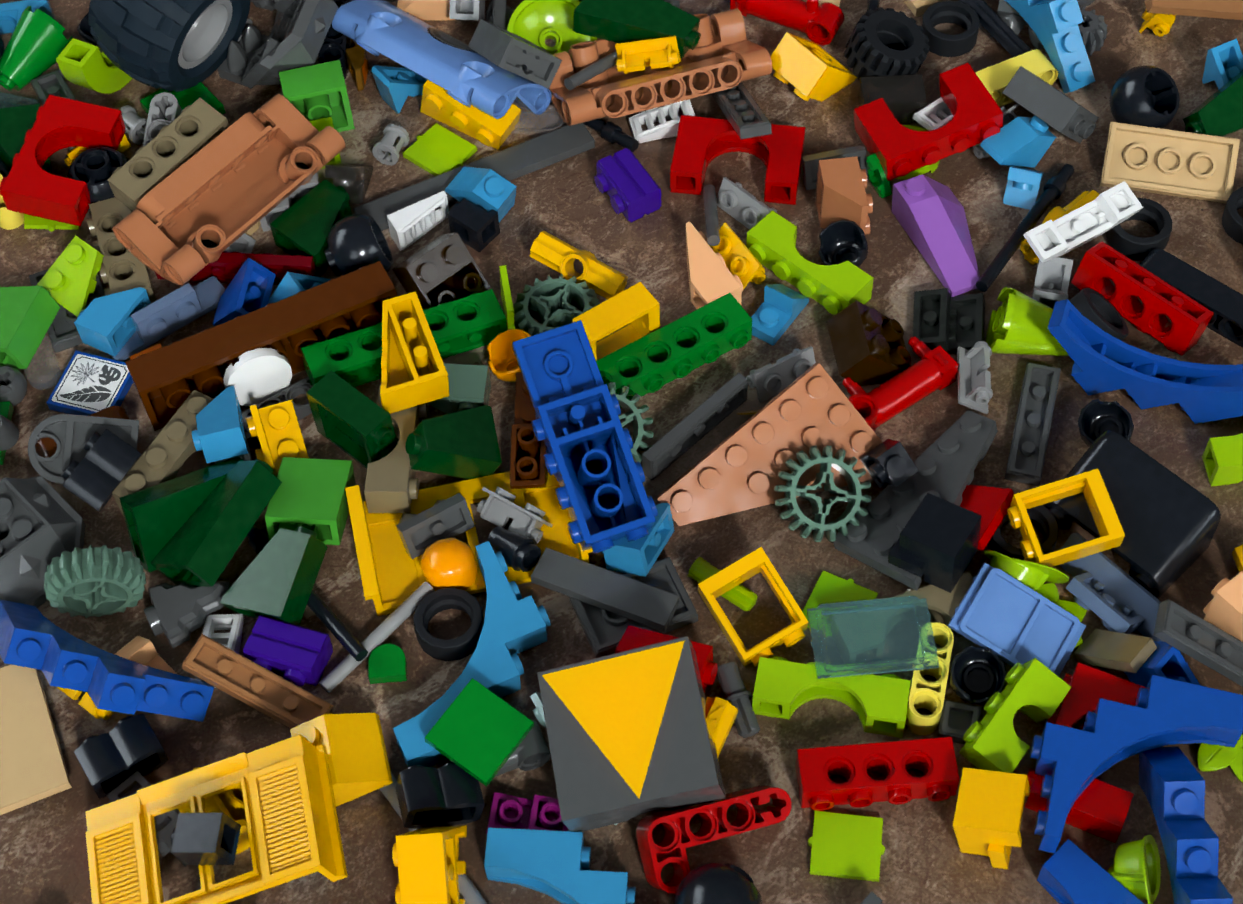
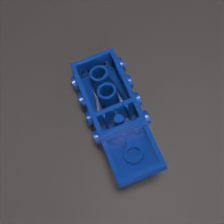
M582 321L573 322L512 342L515 356L536 412V419L531 421L537 441L544 440L547 448L546 454L543 455L545 465L549 474L554 475L559 482L560 487L555 489L562 510L568 508L572 522L568 523V529L573 543H580L583 551L592 548L593 553H599L614 547L613 541L623 537H627L628 542L649 535L647 529L652 528L656 522L655 517L658 516L657 508L652 496H647L643 486L645 475L639 461H634L630 450L633 448L630 433L627 428H622L618 417L621 414L619 402L615 394L610 395L607 384L603 382Z

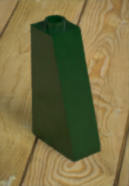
M582 0L574 10L573 31L576 33L616 43L676 36L681 59L689 49L693 50L697 46L701 37V33L698 32L699 18L663 0Z
M1243 70L1183 118L1185 132L1224 137L1243 129Z
M237 456L119 498L134 556L140 558V563L147 572L150 573L157 570L151 565L156 555L237 462L244 461Z
M258 459L238 461L156 555L151 565L176 585L187 583L191 586L213 587L282 482L272 474L273 469L267 463Z

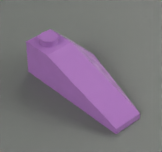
M923 174L893 184L892 213L944 288H948L949 295L954 297L977 289L976 282L979 280L980 274L964 207L950 188Z

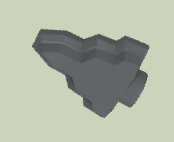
M216 581L213 587L191 586L187 583L171 586L165 582L149 587L148 591L152 606L143 610L154 635L157 636L165 633L172 648L190 640L191 632L204 625L207 615L224 606L220 602L231 585L229 581Z

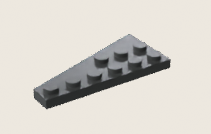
M967 410L914 461L919 470L917 473L897 487L888 485L864 508L868 511L867 516L857 515L855 517L859 521V526L848 523L846 525L848 534L846 533V536H843L839 532L836 535V540L833 541L835 549L917 591L922 582L921 577L888 563L889 553L927 493L960 506L963 500L962 494L966 486L971 485L975 477L974 470L978 462L984 459L998 432L996 421Z

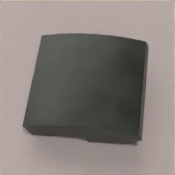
M948 288L914 292L912 337L916 336L931 350L940 345L948 354L957 355V348L959 346L970 350L976 342L984 341L985 298L983 293L951 297Z

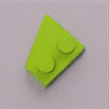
M75 235L37 285L47 289L51 297L58 304L78 317L79 313L85 309L88 295L94 294L97 284L96 275L101 269L104 255Z

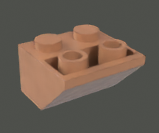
M857 156L819 160L815 204L820 227L823 229L832 222L849 220L856 222L865 235L870 234L871 227L868 213H873V200L871 193L866 194L867 174L865 169H860Z

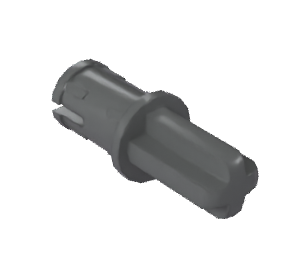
M737 662L720 665L716 676L721 685L725 700L738 708V714L734 721L738 734L743 738L751 737L760 731L750 703L752 694L745 688Z

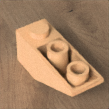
M690 221L687 222L686 253L691 303L696 309H699L731 293L741 305L744 288L740 278L736 274L732 275L726 267L721 254L715 253L707 243L705 234L702 231L698 232Z

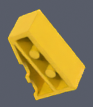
M429 80L423 85L421 113L480 141L486 146L499 150L519 123L522 109L513 103L502 118L495 119L473 107V105L469 108L449 96L446 93L447 90Z
M416 291L383 300L380 396L382 408L389 414L450 396L448 373Z
M467 825L421 828L396 836V843H394L392 848L393 863L395 867H398L399 884H397L395 890L396 904H465V899H459L458 875H466V862L459 861V838L467 837Z

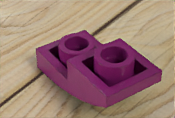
M494 792L492 796L485 834L488 832V827L568 831V828L561 819L558 799L535 794L533 799L530 800Z

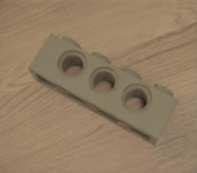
M199 97L192 105L185 107L173 122L164 126L158 135L146 146L140 147L127 163L118 167L112 173V176L107 180L114 197L130 210H135L138 202L150 190L229 127L227 118Z
M115 197L89 204L92 217L86 218L91 236H97L98 239L92 242L93 248L104 255V264L101 265L99 272L103 283H109L110 287L104 289L105 296L142 287L146 289L151 303L157 301L148 267L131 254L118 241L112 231V228L129 215L132 210Z

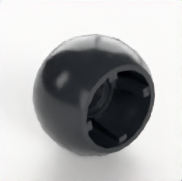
M1148 65L1137 66L1123 73L1113 84L1109 98L1111 113L1116 122L1162 129L1175 117L1180 101L1178 88L1172 77L1166 71Z
M93 147L80 153L70 165L67 178L87 183L90 204L114 198L107 179L112 176V173L118 167L123 166L130 159L122 152L113 148Z
M352 214L337 221L327 235L329 248L325 249V255L336 276L346 275L378 261L382 263L387 273L390 271L393 265V257L379 225L372 216Z
M712 862L698 866L684 877L675 894L674 904H762V899L759 891L753 885L752 878L744 870L732 864Z

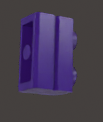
M624 148L614 153V156L609 155L598 160L596 163L597 175L594 177L595 184L601 193L606 192L609 195L612 208L617 214L622 213L628 222H633L642 218L644 214L648 215L660 209L661 189L630 149Z
M262 615L258 617L252 629V634L249 635L243 648L245 658L279 676H283L284 679L298 687L304 686L305 683L314 686L318 685L324 673V667L327 666L333 653L329 634Z

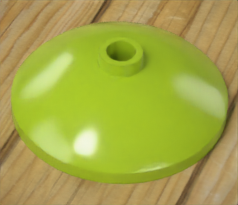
M524 0L512 13L507 31L531 41L551 54L563 51L568 52L570 46L574 44L597 40L595 37L573 31L574 10L580 4L578 0ZM553 39L556 45L549 47L545 44V40Z

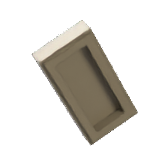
M1094 629L1074 652V655L1079 663L1136 673L1157 647L1150 637Z

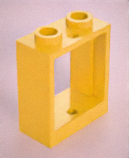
M638 282L573 318L572 322L582 321L592 352L597 361L660 329V303L641 282Z
M1098 468L1013 495L1011 507L1007 509L1012 527L1014 529L1019 528L1024 541L1020 542L1025 561L1049 567L1119 547L1125 537ZM1083 492L1100 537L1043 554L1027 509Z
M762 547L698 584V593L744 667L751 662L754 666H758L759 657H772L774 655L773 649L783 643L786 647H790L806 636L803 631L807 630L809 621ZM761 572L792 621V624L747 650L716 598Z

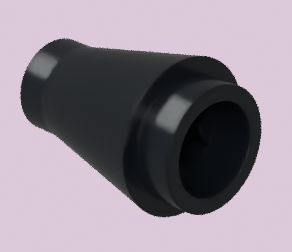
M501 526L495 527L488 536L491 546L497 552L501 551L506 562L515 571L522 570L523 572H528L536 566L540 559L541 549L537 546L534 539L508 531Z

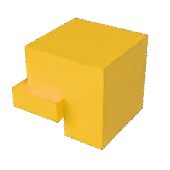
M963 767L953 820V828L961 853L989 856L992 868L1008 870L1012 846L1021 847L1022 844L1020 824L1025 796L1030 794L1027 775Z

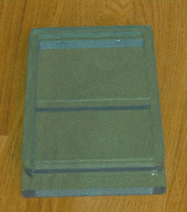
M916 596L826 603L818 605L817 608L807 609L811 635L810 644L813 648L817 679L935 669L939 667L937 647L935 646L930 621L931 615L929 614L926 598L919 599Z

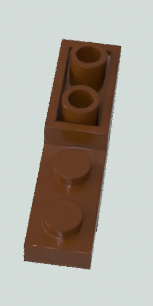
M521 372L516 373L515 417L511 433L510 488L546 487L549 474L543 457L546 454L547 448L544 440L537 441L531 421L536 419V412Z

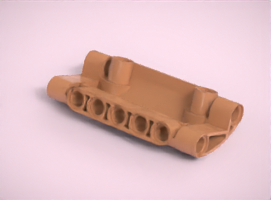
M738 8L712 14L711 16L706 13L694 14L693 16L700 19L698 32L701 33L700 40L693 50L689 49L681 62L675 64L674 68L651 69V66H646L645 70L624 74V71L618 72L616 64L578 87L568 90L564 84L566 78L616 51L615 44H618L603 39L581 42L570 46L568 52L563 51L553 54L561 59L562 62L549 90L552 93L551 101L556 111L568 126L607 116L618 118L733 88L742 81L770 75L772 73L771 57L765 47L747 40L744 19Z
M276 94L253 114L247 112L150 190L138 202L137 208L112 228V231L118 241L148 268L170 282L183 286L206 265L217 261L226 248L297 188L309 183L317 171L345 149V141L339 132L331 126H326L319 132L288 99L281 94ZM295 163H304L309 169H300ZM206 239L212 240L217 247L207 248L201 241Z

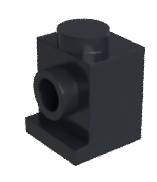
M465 198L460 203H456L447 214L450 233L457 232L463 243L478 252H481L500 234L498 212L492 209L488 213L482 206L475 205Z
M892 439L885 440L860 458L878 488L883 487L885 484L897 487L919 471L901 442Z

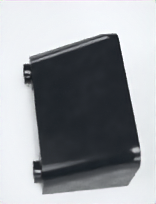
M1107 430L1093 442L1065 478L1099 469L1125 533L1121 545L1111 550L1131 564L1129 575L1159 599L1208 549L1221 520V514L1215 503L1120 434ZM1083 492L1043 504L1055 517L1058 528L1067 530L1076 523L1095 538L1100 537Z

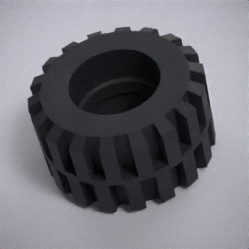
M882 7L876 8L875 11L869 10L865 15L861 16L846 43V50L844 52L845 58L848 59L846 63L849 68H853L852 73L856 77H861L863 79L862 82L867 85L868 83L872 84L873 88L879 90L884 88L886 91H892L893 88L896 90L903 89L904 86H908L912 82L929 52L930 46L927 45L929 42L928 36L923 34L925 30L922 26L916 24L917 21L915 19L907 17L904 12H896L892 8L884 10Z

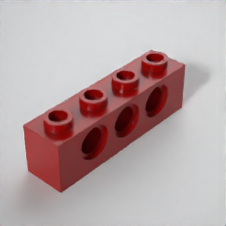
M1103 241L1086 251L1071 281V284L1079 288L1080 291L1088 287L1100 293L1116 308L1123 318L1134 324L1139 331L1151 335L1163 343L1168 350L1177 352L1181 356L1198 343L1214 312Z
M952 737L797 749L795 766L801 808L811 807V809L816 811L831 809L834 805L846 804L861 808L869 806L873 802L889 801L891 804H905L912 799L928 798L930 801H943L956 795L960 781ZM918 769L923 772L924 776H911L907 770ZM880 772L886 778L884 780H874L868 774ZM841 775L847 779V782L835 783L829 777Z

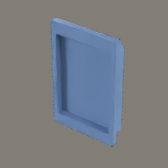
M985 562L980 567L976 576L973 577L970 587L947 625L981 648L991 649L1002 661L1012 667L1018 662L1024 664L1036 658L1058 677L1086 628V625L1081 623L1076 616L1001 569L993 568Z

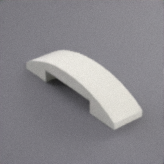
M1124 181L1104 191L1095 200L1055 221L1049 220L1027 231L1023 236L1040 261L1046 262L1062 256L1104 234L1139 212L1143 206Z

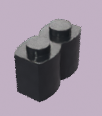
M108 429L102 435L95 432L84 447L88 453L80 463L74 460L62 475L66 479L63 487L98 512L111 499L114 489L142 455Z
M144 714L121 719L109 733L86 738L74 751L98 798L106 797L137 770L142 776H145L157 770L168 761L161 743Z
M454 762L447 763L438 769L423 765H413L399 772L395 789L405 828L420 829L442 823L460 825L480 820L485 806L480 783Z

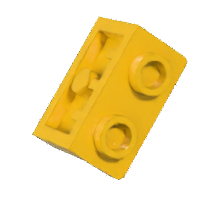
M292 399L260 409L257 408L256 404L249 406L252 416L246 418L251 438L258 436L261 445L260 449L255 450L257 459L267 463L273 469L272 474L277 477L283 457L309 458Z

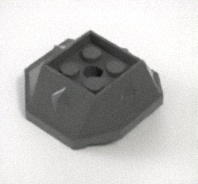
M276 0L273 8L277 10L269 37L251 57L240 83L250 89L255 85H281L278 72L313 65L338 9L334 0Z
M42 476L25 479L5 477L0 480V599L32 605L37 608L48 601L46 599V592H44V574L47 565L51 564L52 558L61 557L63 551L73 552L75 547L83 549L86 527L82 517Z

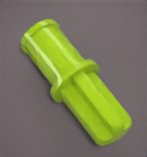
M698 557L690 567L688 576L701 583L721 570L711 565L702 557ZM742 584L721 595L743 611H750L758 598L756 593Z

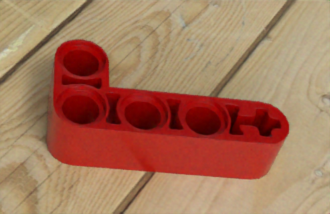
M760 785L725 794L726 798L673 811L664 810L643 817L637 825L636 838L647 882L654 888L668 893H676L681 881L690 872L685 848L784 821L790 815L792 809L789 794L778 787ZM772 798V804L767 806V810L754 809L753 805L766 804ZM735 804L738 809V816L730 824L726 818V812L730 805ZM698 813L702 819V825L700 830L693 834L689 823L691 818ZM662 823L665 828V836L660 843L655 844L652 839V832L656 825ZM671 863L674 868V875L669 882L663 883L661 879L662 868L666 864Z

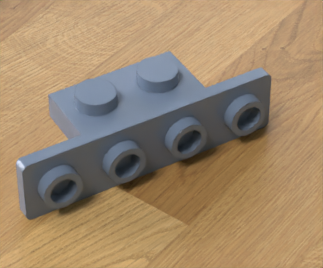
M211 276L194 287L187 283L130 316L136 332L115 357L110 356L114 360L124 361L129 356L142 351L217 308L219 299L226 289L215 276Z
M1073 533L1061 549L1086 542L1087 540L1079 533ZM1102 552L1060 565L1073 576L1066 589L1074 595L1075 602L1084 609L1092 610L1102 619V624L1109 631L1125 634L1138 631L1144 637L1152 638L1153 641L1164 642L1153 636L1161 601Z

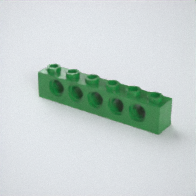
M492 289L423 310L442 359L488 345L498 334L507 331L506 316ZM382 322L301 348L304 368L311 385L314 386L331 370L353 387L381 379Z
M728 293L597 360L596 363L604 384L608 386L610 382H615L616 394H619L623 386L629 387L627 399H630L635 394H639L642 397L648 393L657 392L663 385L677 378L687 376L692 370L706 363L716 361L721 355L734 348L743 347L748 341L752 340V318L733 295Z

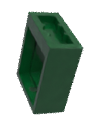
M332 370L306 392L317 431L366 469L368 463L384 458L396 447L397 440L391 414Z

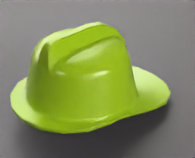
M992 550L984 551V555L990 559V566L1001 569L1036 592L1039 591L1045 582L1055 584L1069 582V577L1065 573L1052 567L1011 558Z
M1145 835L1141 840L1119 845L1115 852L1114 863L1107 871L1138 899L1147 900L1148 904H1154L1161 883L1160 856L1158 846L1152 835Z

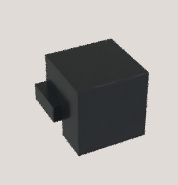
M927 493L900 533V538L889 553L888 563L919 577H922L925 573V582L951 593L977 553L982 516Z

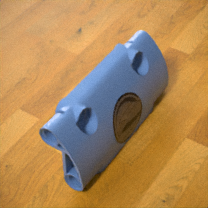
M353 0L340 6L333 18L332 27L334 30L354 40L356 44L377 57L380 54L447 90L446 93L469 108L473 105V107L495 119L502 118L513 102L537 115L544 113L551 102L552 93L548 88L495 65L470 49L469 45L385 0Z

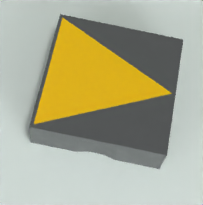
M688 636L537 672L561 819L571 832H583L626 822L647 812L673 811L726 798L715 744L707 727L706 700L696 652Z

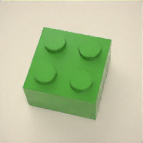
M340 60L278 72L283 96L308 121L332 117L334 129L338 132L355 129Z

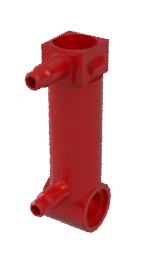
M730 0V10L738 8L742 16L746 17L749 14L805 33L812 42L818 45H828L831 43L845 19L842 10L838 6L827 2L818 6L819 0Z
M916 336L911 337L908 344L921 360L868 393L857 382H854L851 377H846L842 381V385L851 395L848 398L874 432L877 427L938 389L941 391L956 381L959 364L940 345L931 350Z

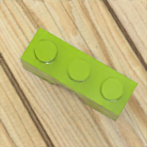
M1036 658L1024 664L1018 662L1010 669L1004 679L1008 682L1001 693L997 691L985 704L984 710L987 711V714L980 723L978 721L974 722L965 732L963 740L966 743L959 753L978 769L1012 773L1030 748L1028 744L1018 737L1014 730L1013 718L1017 711L1025 713L1036 723L1047 719L1053 715L1071 689L1070 685Z

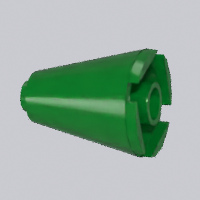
M27 6L22 12L0 59V85L8 91H12V89L20 91L30 81L36 79L57 63L56 58L73 37L71 36L67 40L62 34L65 28L42 10L37 8L34 12H31V6Z

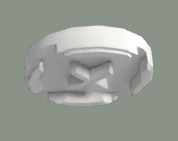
M257 348L238 357L239 361L234 366L232 363L228 366L223 378L225 389L234 386L239 404L249 407L254 404L257 405L288 388L293 375L291 366L284 355L279 354L277 350L272 348Z

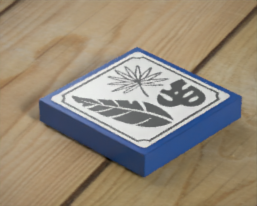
M75 351L46 403L49 410L65 414L89 416L108 407L121 406L133 384V380L125 362Z

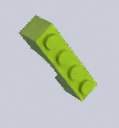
M773 210L747 232L746 246L762 265L771 270L779 279L786 280L799 289L804 296L811 297L824 306L829 313L836 315L855 301L865 305L871 299L874 277L849 261L836 265H820L808 261L796 249L797 226Z
M780 656L759 657L752 708L756 715L789 720L793 713L808 701L821 698L833 699L846 704L857 714L864 732L902 738L911 680L901 679L894 674H883L881 676L867 674L856 668H846L844 670L829 668L818 662L806 664L791 662Z

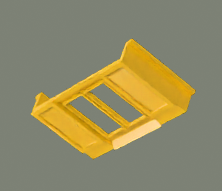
M510 471L421 489L419 490L418 499H412L411 513L419 514L433 507L436 500L448 499L460 493L466 500L474 522L470 504L478 503L482 499L487 501L490 494L483 491V487L494 493L497 487H500L516 496L513 502L516 505L524 508L529 503L546 512L543 519L553 524L551 528L543 524L540 529L543 531V536L537 546L541 549V556L547 547L589 563L588 553L593 552L592 548L583 551L580 543H573L568 529V523L572 522L568 508L562 510L555 489L559 488L560 485L554 475L548 474L547 484L544 488L511 489ZM359 485L345 487L365 600L373 599L377 616L391 614L425 581L427 582L421 570L420 561L422 555L411 559L405 550L396 527L403 513H368L366 501H363ZM473 527L465 532L468 545L472 549L478 565L475 546L479 545L476 527ZM479 565L474 583L466 589L471 595L486 592V585ZM507 567L508 571L504 573L508 582L515 581L518 585L531 582V574L535 567L528 572H523L522 570L515 571L512 567Z
M301 734L247 754L242 752L137 790L136 794L86 811L87 831L85 833L92 904H226L317 871L332 882L348 877L326 747L323 744L315 747ZM241 786L253 871L215 883L213 865H198L201 889L164 902L154 817L191 804L192 813H206L205 798Z

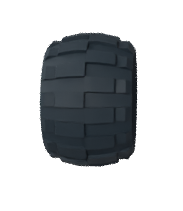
M91 0L88 24L91 25L90 33L97 41L100 49L119 69L133 79L153 88H163L168 92H180L204 81L227 58L230 41H238L246 24L250 0Z

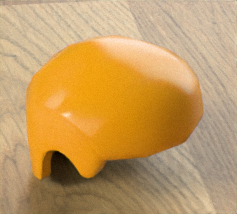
M509 329L498 334L488 344V365L497 379L505 382H516V373L521 372L512 347V342L530 337L531 335L522 329Z
M453 537L437 540L429 545L422 554L420 561L422 573L435 591L450 587L466 590L474 583L478 573V565L470 546Z

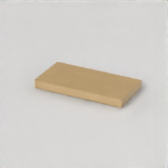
M1110 122L1100 186L1114 187L1125 181L1129 188L1134 191L1227 203L1233 191L1240 139Z
M11 664L0 668V815L72 788L38 669Z

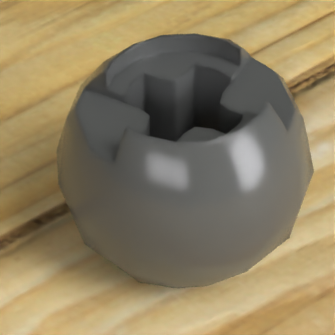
M1 366L0 402H11L12 406H15L22 402L27 394L26 378L17 368Z

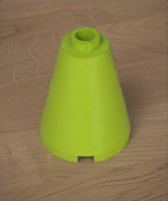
M1004 287L997 298V301H1001L1002 305L997 311L992 310L987 328L986 342L991 347L992 353L1069 356L1048 330L1053 309L1012 287Z

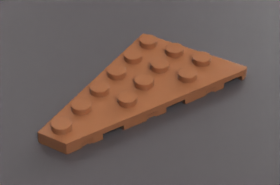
M815 363L656 496L655 499L659 504L663 502L670 504L672 519L677 526L773 504L775 500L785 498L784 492L774 491L775 485L786 486L787 482L780 479L778 473L785 471L791 474L792 471L786 466L785 462L792 459L797 464H800L797 459V452L803 450L810 459V447L817 446L822 456L824 446L829 445L832 446L833 458L838 450L843 449L846 451L844 463L851 457H855L858 461L852 470L856 471L861 468L866 470L860 458L881 444L882 441L821 364ZM820 464L808 468L799 478L797 485H812L816 479V473L820 472ZM831 467V472L834 473L835 485L838 488L847 486L848 484L843 475ZM866 470V474L858 479L859 482L872 480V477ZM821 484L822 489H816L815 491H807V493L815 494L825 491L824 485Z

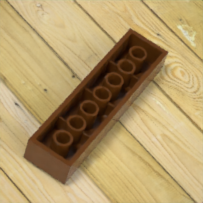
M378 261L341 277L333 278L308 290L300 291L278 302L270 303L248 314L237 316L233 320L205 329L180 341L172 342L150 353L142 354L125 363L154 431L165 427L193 390L211 398H216L225 389L223 378L226 369L231 363L234 366L239 361L238 357L247 351L257 348L275 349L279 354L287 358L292 369V375L304 371L301 348L382 322L383 300L397 297L396 288L382 263Z

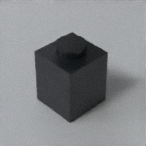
M223 812L179 813L176 828H174L171 835V853L189 865H234L241 825Z

